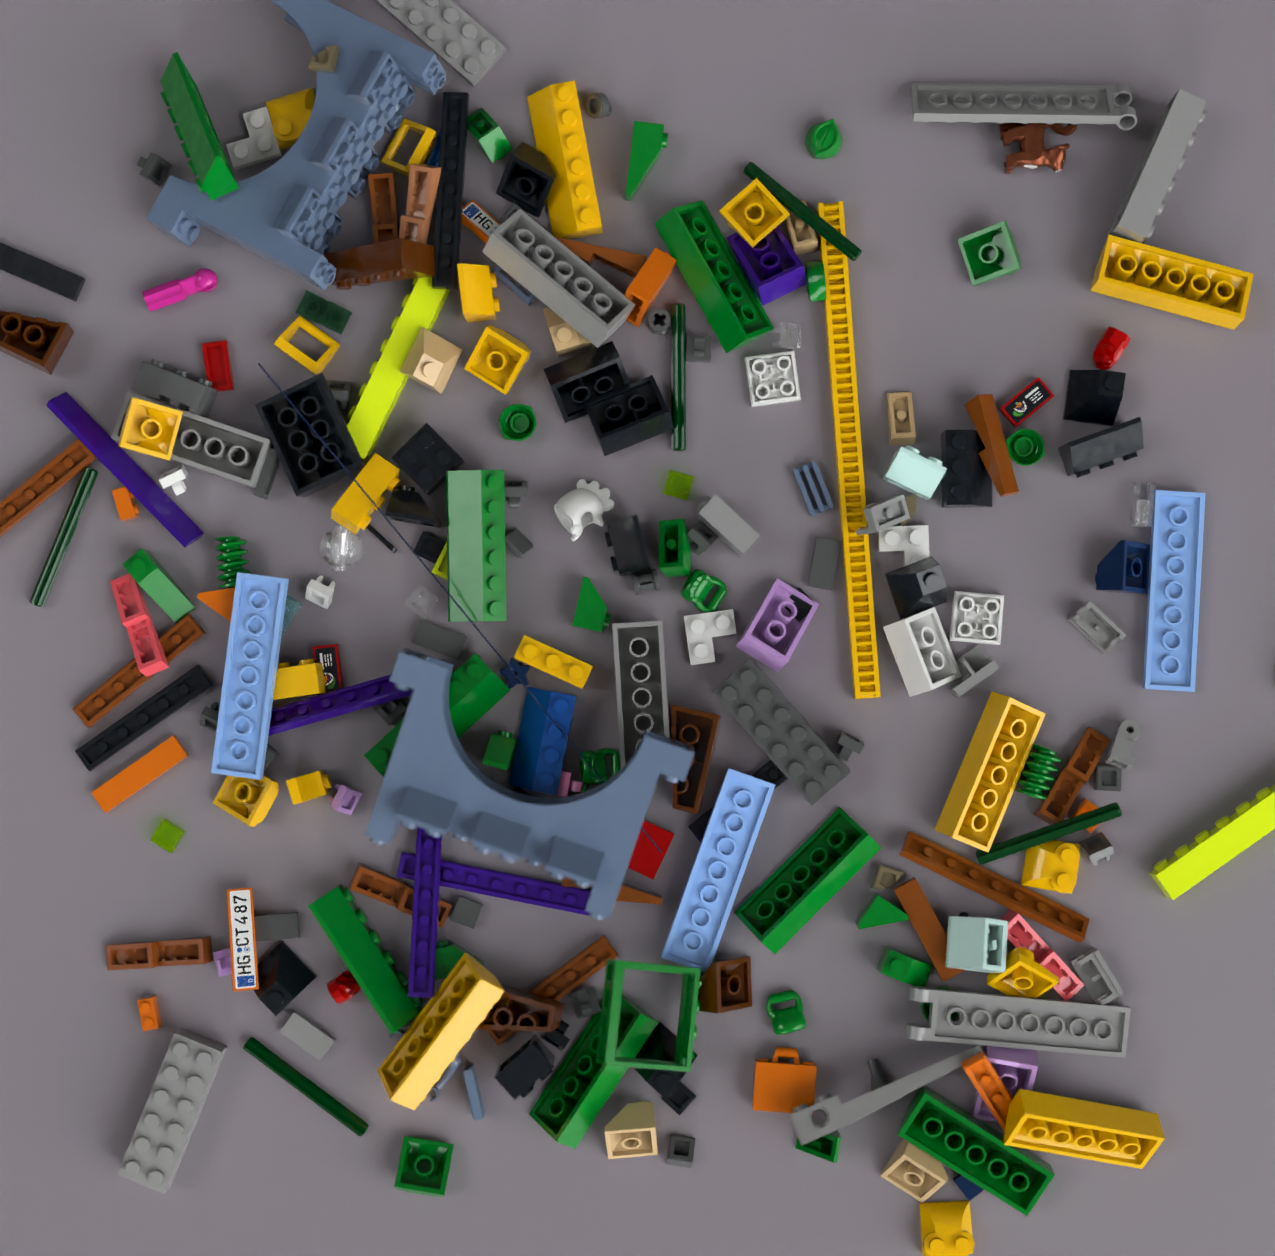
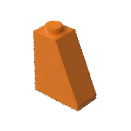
M655 247L627 288L625 296L635 306L626 321L636 327L640 326L673 271L677 260L667 252Z

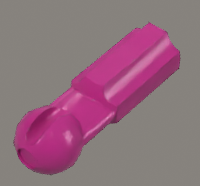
M200 268L192 276L181 280L175 279L142 291V294L151 312L187 299V296L200 291L211 292L217 286L218 279L213 270Z

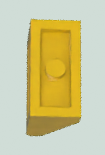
M403 118L380 162L409 178L410 164L426 163L438 136L437 132L427 126ZM410 128L423 136L408 164L405 166L392 160Z
M301 315L274 343L278 349L315 375L320 374L341 345ZM299 327L329 348L316 362L289 343Z

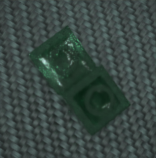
M307 290L295 312L340 335L352 312Z

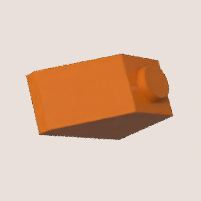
M235 588L202 592L196 596L231 622Z

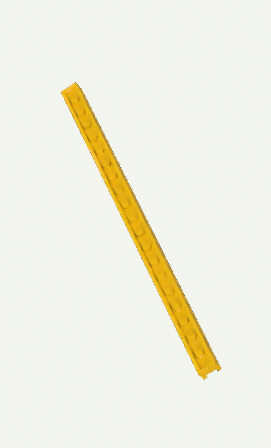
M843 201L830 204L818 203L817 215L846 237ZM819 234L821 261H823L826 282L824 310L854 699L881 697L869 536L868 534L857 535L855 531L868 524L863 510L866 508L848 259L845 254Z

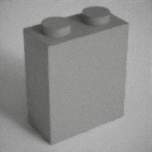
M716 494L712 499L707 496L697 508L700 511L697 518L740 557L760 536Z

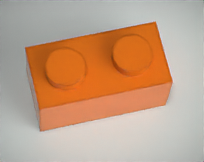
M126 487L112 490L120 520L128 521L138 518L140 510L138 505L135 504V496Z
M154 995L137 1000L142 1030L148 1031L160 1028L162 1023L157 996Z

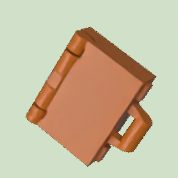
M776 1047L771 1060H768V1058L755 1059L752 1109L755 1111L794 1113L793 1108L804 1103H807L808 1107L814 1105L817 1067L812 1061L800 1062L797 1049L790 1047ZM778 1057L794 1058V1061H778Z

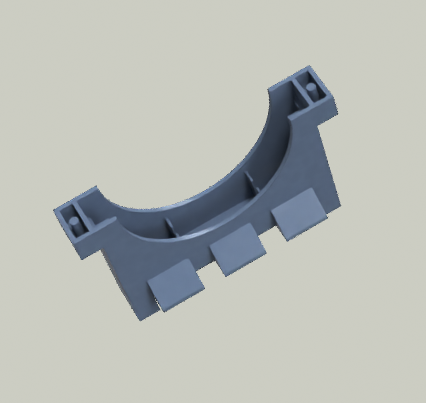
M270 0V2L287 12L284 18L285 21L294 25L306 35L314 56L329 45H337L340 48L335 73L317 71L315 102L302 134L290 150L268 169L255 176L238 181V189L212 201L206 192H200L196 183L184 181L170 175L146 219L165 235L188 247L197 239L199 229L203 226L325 291L327 286L333 283L336 276L335 272L337 269L328 262L325 254L329 253L331 242L342 230L344 220L337 214L339 207L345 204L347 194L356 199L358 194L364 191L368 174L373 172L379 163L380 156L373 148L376 141L382 138L384 130L391 135L393 134L394 130L400 126L407 107H410L414 102L416 92L411 84L435 95L437 90L443 87L447 73L434 53L331 3V0Z
M408 648L399 651L389 681L394 682V687L404 691L414 689L365 836L370 837V841L375 844H390L397 834L400 822L401 825L415 829L416 826L424 828L427 834L435 837H440L441 834L445 836L447 832L454 833L453 837L462 841L471 839L470 844L474 845L475 850L481 853L490 854L491 851L500 854L499 858L508 862L520 861L521 857L527 858L526 862L535 866H540L541 863L545 864V870L549 871V875L558 879L567 877L573 879L574 884L585 888L591 885L585 911L589 912V916L598 920H603L604 917L610 919L659 775L663 774V779L673 783H678L679 780L685 782L695 753L694 746L646 730L638 748L629 761L615 775L595 788L583 793L557 798H543L518 793L502 786L484 774L469 758L458 740L449 708V685L454 664Z

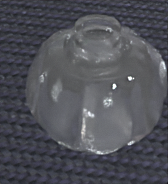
M334 525V531L324 532L318 544L321 558L332 565L333 571L347 572V567L357 565L363 559L366 550L362 536L360 534H353L341 525Z

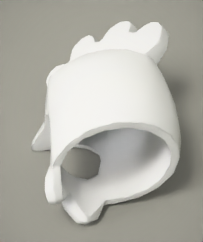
M580 479L576 484L577 489L565 494L554 505L557 518L563 527L572 534L571 540L573 542L580 537L587 525L595 523L602 527L604 525L603 512L609 511L614 507V501L609 499L610 490L608 488L599 489L600 484L597 481L587 484L584 479Z

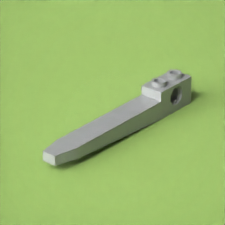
M980 1045L841 1104L838 1095L831 1097L830 1093L816 1098L817 1104L808 1107L807 1103L793 1108L794 1113L789 1118L801 1146L846 1127L962 1067L961 1062L982 1051ZM814 1111H820L824 1114V1124L817 1125L812 1121V1113Z

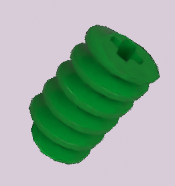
M237 536L217 537L215 540L222 542V544L217 545L215 549L223 552V554L218 555L216 560L224 562L217 566L218 571L224 572V574L218 576V580L225 582V584L220 585L218 588H235L237 572H250L248 569L242 568V565L249 563V560L241 558V555L248 553V550L240 547L246 544L247 540Z
M1033 744V747L1038 752L1029 753L1034 762L1027 761L1025 763L1031 770L1022 771L1021 774L1027 780H1018V784L1023 789H1015V791L1035 799H1046L1047 797L1041 791L1050 790L1045 781L1054 780L1049 771H1057L1058 769L1052 763L1061 762V759L1056 755V752Z

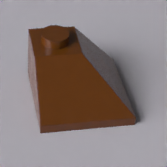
M750 956L712 962L699 980L702 982L698 990L699 1011L723 1013L752 1007Z

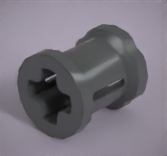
M664 309L653 310L648 318V327L653 334H665L669 330L671 322L669 313ZM655 318L659 320L664 318V326L661 327L659 324L655 326Z
M656 569L639 575L631 573L636 595H639L642 591L660 590Z

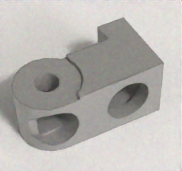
M1127 719L1117 728L1105 763L1126 771H1130L1133 768L1137 757L1130 755L1134 742L1141 734V726L1137 721Z

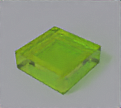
M670 470L663 495L687 501L694 476Z
M163 819L150 841L169 853H173L186 831L167 819Z

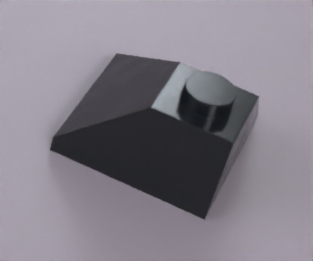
M522 142L511 153L496 191L497 195L511 203H515L538 218L542 213L556 178L544 153Z
M1070 370L1063 420L1113 426L1123 397L1126 373L1108 370Z
M400 485V489L393 488L385 513L386 517L395 521L440 528L441 522L418 492H415V487Z
M932 556L885 574L900 619L947 602V586L940 564Z
M281 941L257 965L259 989L254 990L261 1002L277 1016L317 976Z
M659 1022L635 1058L674 1061L677 1036ZM694 1052V1059H692V1061H691V1065H692V1063L694 1062V1060L696 1059V1057L698 1056L695 1052ZM634 1067L642 1078L664 1098L668 1096L686 1074L685 1071Z

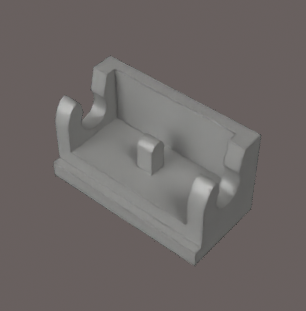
M1091 601L1083 602L1067 620L1103 654L1114 649L1113 646L1127 636Z
M1091 947L1069 960L1094 1003L1104 1005L1124 994L1096 948Z

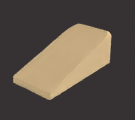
M802 200L801 202L807 206L806 200ZM782 205L790 213L785 219L791 247L796 255L800 256L816 252L818 250V240L815 230Z
M912 392L887 393L890 446L914 444L916 431Z

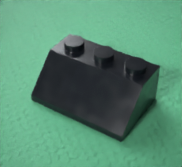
M613 341L543 369L565 423L587 414L583 402L630 384L621 357Z
M653 375L583 402L604 456L674 429L670 412Z
M1138 417L1079 438L1058 448L1067 475L1075 474L1079 478L1090 474V468L1099 465L1101 470L1115 465L1113 461L1122 457L1123 461L1137 457V451L1144 449L1141 418Z
M945 430L941 433V461L943 462L942 466L947 468L942 477V508L992 507V479L979 455L985 449V446L977 430Z

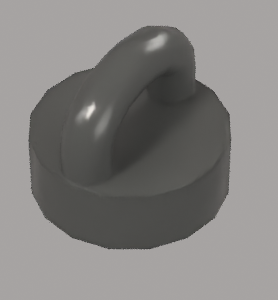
M592 93L586 100V110L590 117L597 119L611 114L612 107L605 94Z

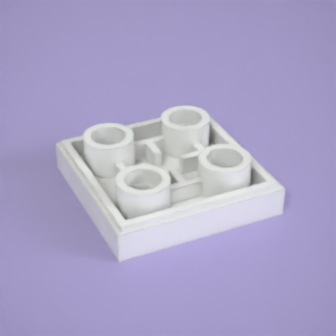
M794 351L745 357L751 407L801 400Z
M953 591L949 641L1000 645L1004 595Z

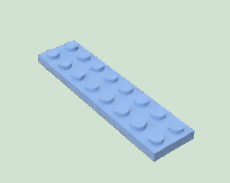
M1167 490L1153 491L1142 689L1195 692L1206 493Z
M237 572L211 773L257 780L263 779L289 579Z
M727 767L660 955L661 958L687 967L699 968L702 972H706L712 964L775 788L774 783Z

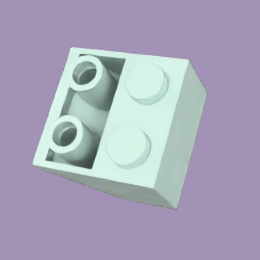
M911 446L900 447L894 453L882 479L920 498L930 499L947 468L942 466V461L929 456L927 459L920 456V451Z
M949 916L945 967L990 974L1005 972L1008 921L980 917Z

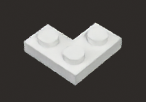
M267 107L243 113L250 137L226 144L233 168L238 170L282 156L273 133V126Z
M928 525L891 526L879 531L878 552L903 551V566L928 558Z
M733 609L684 616L690 665L715 662L712 637L737 634Z

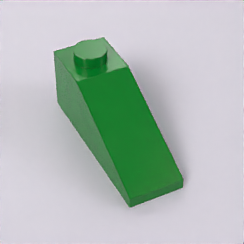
M634 121L626 201L632 200L660 158L662 148H667L668 133H664V124Z
M141 548L122 564L142 589L175 623H178L196 608L149 550Z

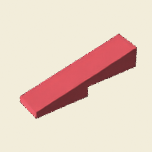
M129 573L110 581L121 622L127 628L138 670L148 677L169 668L139 584Z
M1010 909L1000 919L1008 921L1007 940L1015 948L1023 947L1032 951L1034 961L1059 978V983L1052 988L1063 1000L1068 1001L1084 986L1079 978L1049 948L1019 913Z

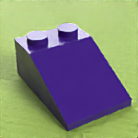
M778 226L753 248L737 232L727 237L744 274L763 306L807 284L804 266Z

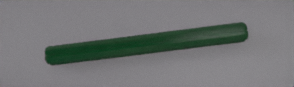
M753 162L747 164L743 172L752 180L757 178L780 203L852 261L858 259L862 253L860 248Z
M681 303L671 305V420L674 427L671 430V449L678 452L686 450L685 305Z
M85 467L30 598V603L35 606L43 607L97 478L98 471Z
M1114 802L991 845L989 853L977 850L976 857L980 864H985L1120 817L1122 812L1118 803Z
M249 1038L244 1044L243 1049L355 1134L361 1137L366 1132L369 1125L255 1038Z

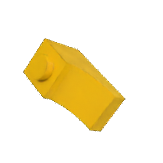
M323 770L286 780L293 805L330 794L329 788H332L329 774H324Z

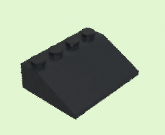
M323 373L283 391L349 473L364 465ZM282 393L276 394L255 405L296 496L305 498L348 475Z

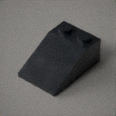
M637 514L608 525L609 532L604 534L607 546H613L615 556L610 557L613 571H619L621 576L649 569Z

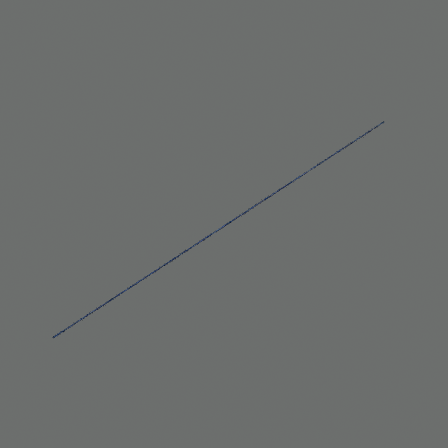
M258 363V365H259V366L261 367V369L265 372V374H266V375L270 378V380L276 385V387H277V388L280 390V392L285 396V398L289 401V403L294 407V409L298 412V414H300V416L304 419V421L308 424V426L313 430V432L317 435V437L322 441V443L326 446V448H328V450H329V451L332 453V455L337 459V461L341 464V466L345 469V471H346V472L350 475V477L356 482V484H357V485L360 487V489L365 493V495L369 498V500L374 504V506L378 509V511H380V513L384 516V518L388 521V523L393 527V529L397 532V534H398V535L402 538V540L408 545V547L412 550V552L416 555V557L421 561V563L425 566V568H426V569L430 572V574L436 579V581H437V582L440 584V586L445 590V592L449 595V597L454 601V603L458 606V608L464 613V615H465V616L468 618V620L473 624V626L477 629V631L483 636V638H484V639L487 641V643L492 647V649L496 652V654L501 658V660L505 663V665H507V667L511 670V672L515 675V677L520 681V683L524 686V688H525V689L529 692V694L535 699V701L539 704V706L543 709V711L548 715V717L552 720V722L558 727V729L563 733V735L567 738V740L571 743V745L576 749V751L580 754V756H582V758H583V759L586 761V763L591 767V769L595 772V774L599 777V779L604 783L603 779L598 775V773L594 770V768L590 765V763H589V762L584 758V756L579 752V750H578V749L575 747V745L570 741V739L566 736V734H564V732L560 729V727L556 724V722L551 718V716L547 713V711L542 707V705L538 702V700L532 695V693H531V692L528 690V688L523 684V682H522V681L519 679V677L514 673V671L509 667V665L504 661V659H503V658L500 656V654L495 650V648L491 645V643H489V641L485 638V636L481 633V631L476 627V625H475V624L472 622V620L467 616V614L463 611V609H461V607L457 604V602L453 599V597L448 593V591H447V590L444 588V586L439 582V580L433 575V573H432V572L429 570V568L424 564V562L420 559V557L416 554V552H415V551L411 548V546L405 541V539L401 536V534L396 530V528H395V527L392 525V523L387 519V517L383 514V512L377 507V505H376V504L373 502V500L368 496V494H367V493L364 491V489L359 485V483L353 478V476L349 473V471L345 468V466L340 462V460H339V459L336 457V455L331 451V449L325 444V442H324V441L321 439V437L316 433V431L312 428V426L307 422V420L303 417V415L297 410V408H296V407L293 405V403L288 399V397H287V396L284 394V392L279 388V386L273 381V379H272V378L269 376V374L264 370V368L260 365V363ZM641 827L642 831L646 834V836L651 840V842H652V843L657 847V849L662 853V851L660 850V848L654 843V841L650 838V836H649V835L645 832V830Z

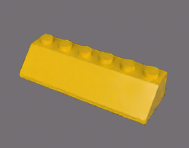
M575 80L549 85L528 96L527 99L536 148L544 153L556 175L546 200L553 236L570 240L602 234V223Z
M1108 235L1095 268L1090 291L1234 330L1245 318L1254 274Z
M991 691L936 824L935 831L989 853L1045 713L1011 697Z
M465 952L434 993V998L431 997L378 1068L377 1072L391 1101L415 1110L504 992L498 979L468 953Z
M1019 1089L1009 1104L1003 1141L1004 1145L1143 1169L1165 1137L1157 1113Z

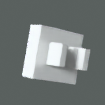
M182 464L161 474L159 482L163 489L172 486L175 494L179 495L187 489L183 479L187 477L188 472Z
M320 575L316 581L311 579L307 585L305 599L328 609L332 603L335 582L332 581L329 586L322 584L323 576Z

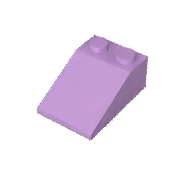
M777 578L744 630L736 647L774 671L779 672L790 659L819 604L817 602L814 603L806 595ZM792 594L812 605L808 614L800 622L794 618L797 615V608L793 604L794 601L789 598ZM784 607H788L791 610V614Z
M984 1046V1053L1013 1098L1019 1089L1032 1091L1038 1070L1037 1050ZM976 1089L972 1115L977 1119L997 1122Z

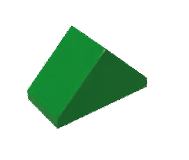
M874 893L856 920V927L860 930L909 919L904 911L877 893Z
M836 1130L802 1146L797 1137L796 1149L837 1163L841 1136L839 1131Z

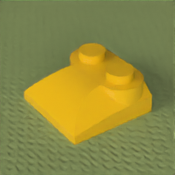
M313 87L266 101L273 133L280 150L293 146L302 134L315 102L316 96Z
M757 178L719 210V214L725 219L726 224L734 229L752 248L790 215Z
M488 325L464 369L506 395L522 367L529 360L531 350L523 342L502 329Z
M132 397L125 414L118 446L170 461L183 412Z
M263 774V779L261 780L227 775L213 804L248 826L255 827L265 819L278 795L279 785L274 778L268 777Z
M1051 840L1026 849L1020 885L1072 894L1077 879L1080 844Z
M1023 947L1013 949L1006 954L1005 972L989 973L987 975V985L1011 996L1037 998L1059 983V978L1035 962L1033 952Z
M969 1200L919 1203L923 1256H967L973 1253L974 1239L972 1237Z

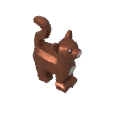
M1009 123L1000 125L999 133L1000 140H1003V147L1010 146L1015 141L1019 142L1020 147L1019 152L1006 156V161L1004 162L1005 174H1010L1014 168L1018 167L1035 169L1046 166L1055 172L1063 170L1066 161V150L1070 148V145L1067 143L1045 149L1044 130L1050 127L1057 134L1067 136L1077 129L1078 124L1068 123L1067 126H1063L1061 123Z

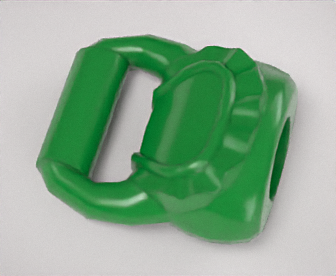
M695 569L691 573L681 590V596L685 600L692 602L697 609L707 613L716 612L727 593L726 586L720 579L709 576L701 569ZM713 585L719 586L706 607L703 604V600H705Z
M602 748L597 751L588 750L581 753L604 782L609 779L605 776L604 757L611 754L612 776L621 769L620 754L617 750ZM580 756L582 782L587 785L602 784L603 782Z
M791 989L771 994L767 998L766 1011L772 1021V1029L776 1035L805 1029L806 1020L803 1015V1003L796 991ZM795 999V1006L776 1011L772 1008L773 1004Z

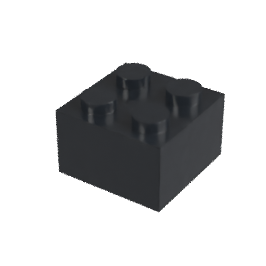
M428 423L391 457L428 496L446 480V471H455L464 463V460Z
M535 1034L498 1067L494 1078L514 1100L519 1096L524 1098L534 1089L533 1085L538 1079L543 1081L553 1072L555 1056Z

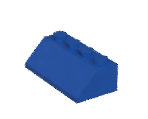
M528 687L532 695L569 738L577 696ZM528 691L526 693L509 785L557 795L568 740Z

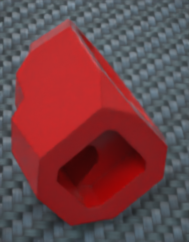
M1110 326L1105 329L1092 351L1094 366L1099 370H1107L1113 367L1127 347L1130 337Z
M345 970L327 983L329 993L334 1001L340 1005L355 996L361 989L349 970Z

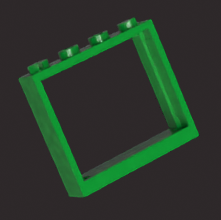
M607 959L596 1063L691 1072V1061L694 1059L693 1041L697 1036L695 1021L700 1007L698 990L702 984L699 981L701 969ZM624 969L683 974L674 1061L615 1056Z

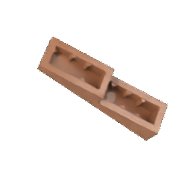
M421 163L410 164L406 215H401L399 238L423 244L427 243L442 167Z

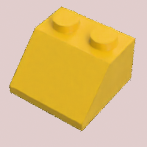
M457 264L462 311L466 322L497 320L496 312H500L499 298L494 297L493 288L497 287L496 273H491L488 265Z

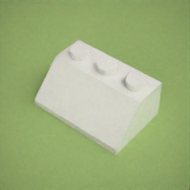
M935 607L883 627L910 697L931 691L961 677Z

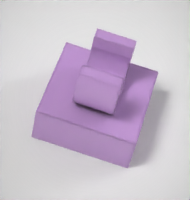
M335 784L334 788L338 789L335 797H328V800L331 802L330 807L336 811L351 815L363 793L342 784Z
M230 947L213 952L219 977L231 974Z

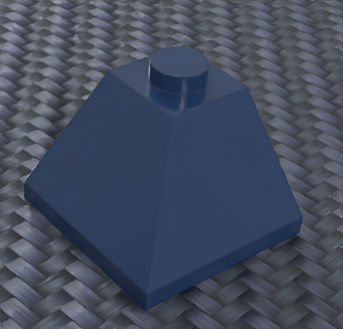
M1120 540L1097 565V573L1095 575L1096 590L1148 594L1150 544Z

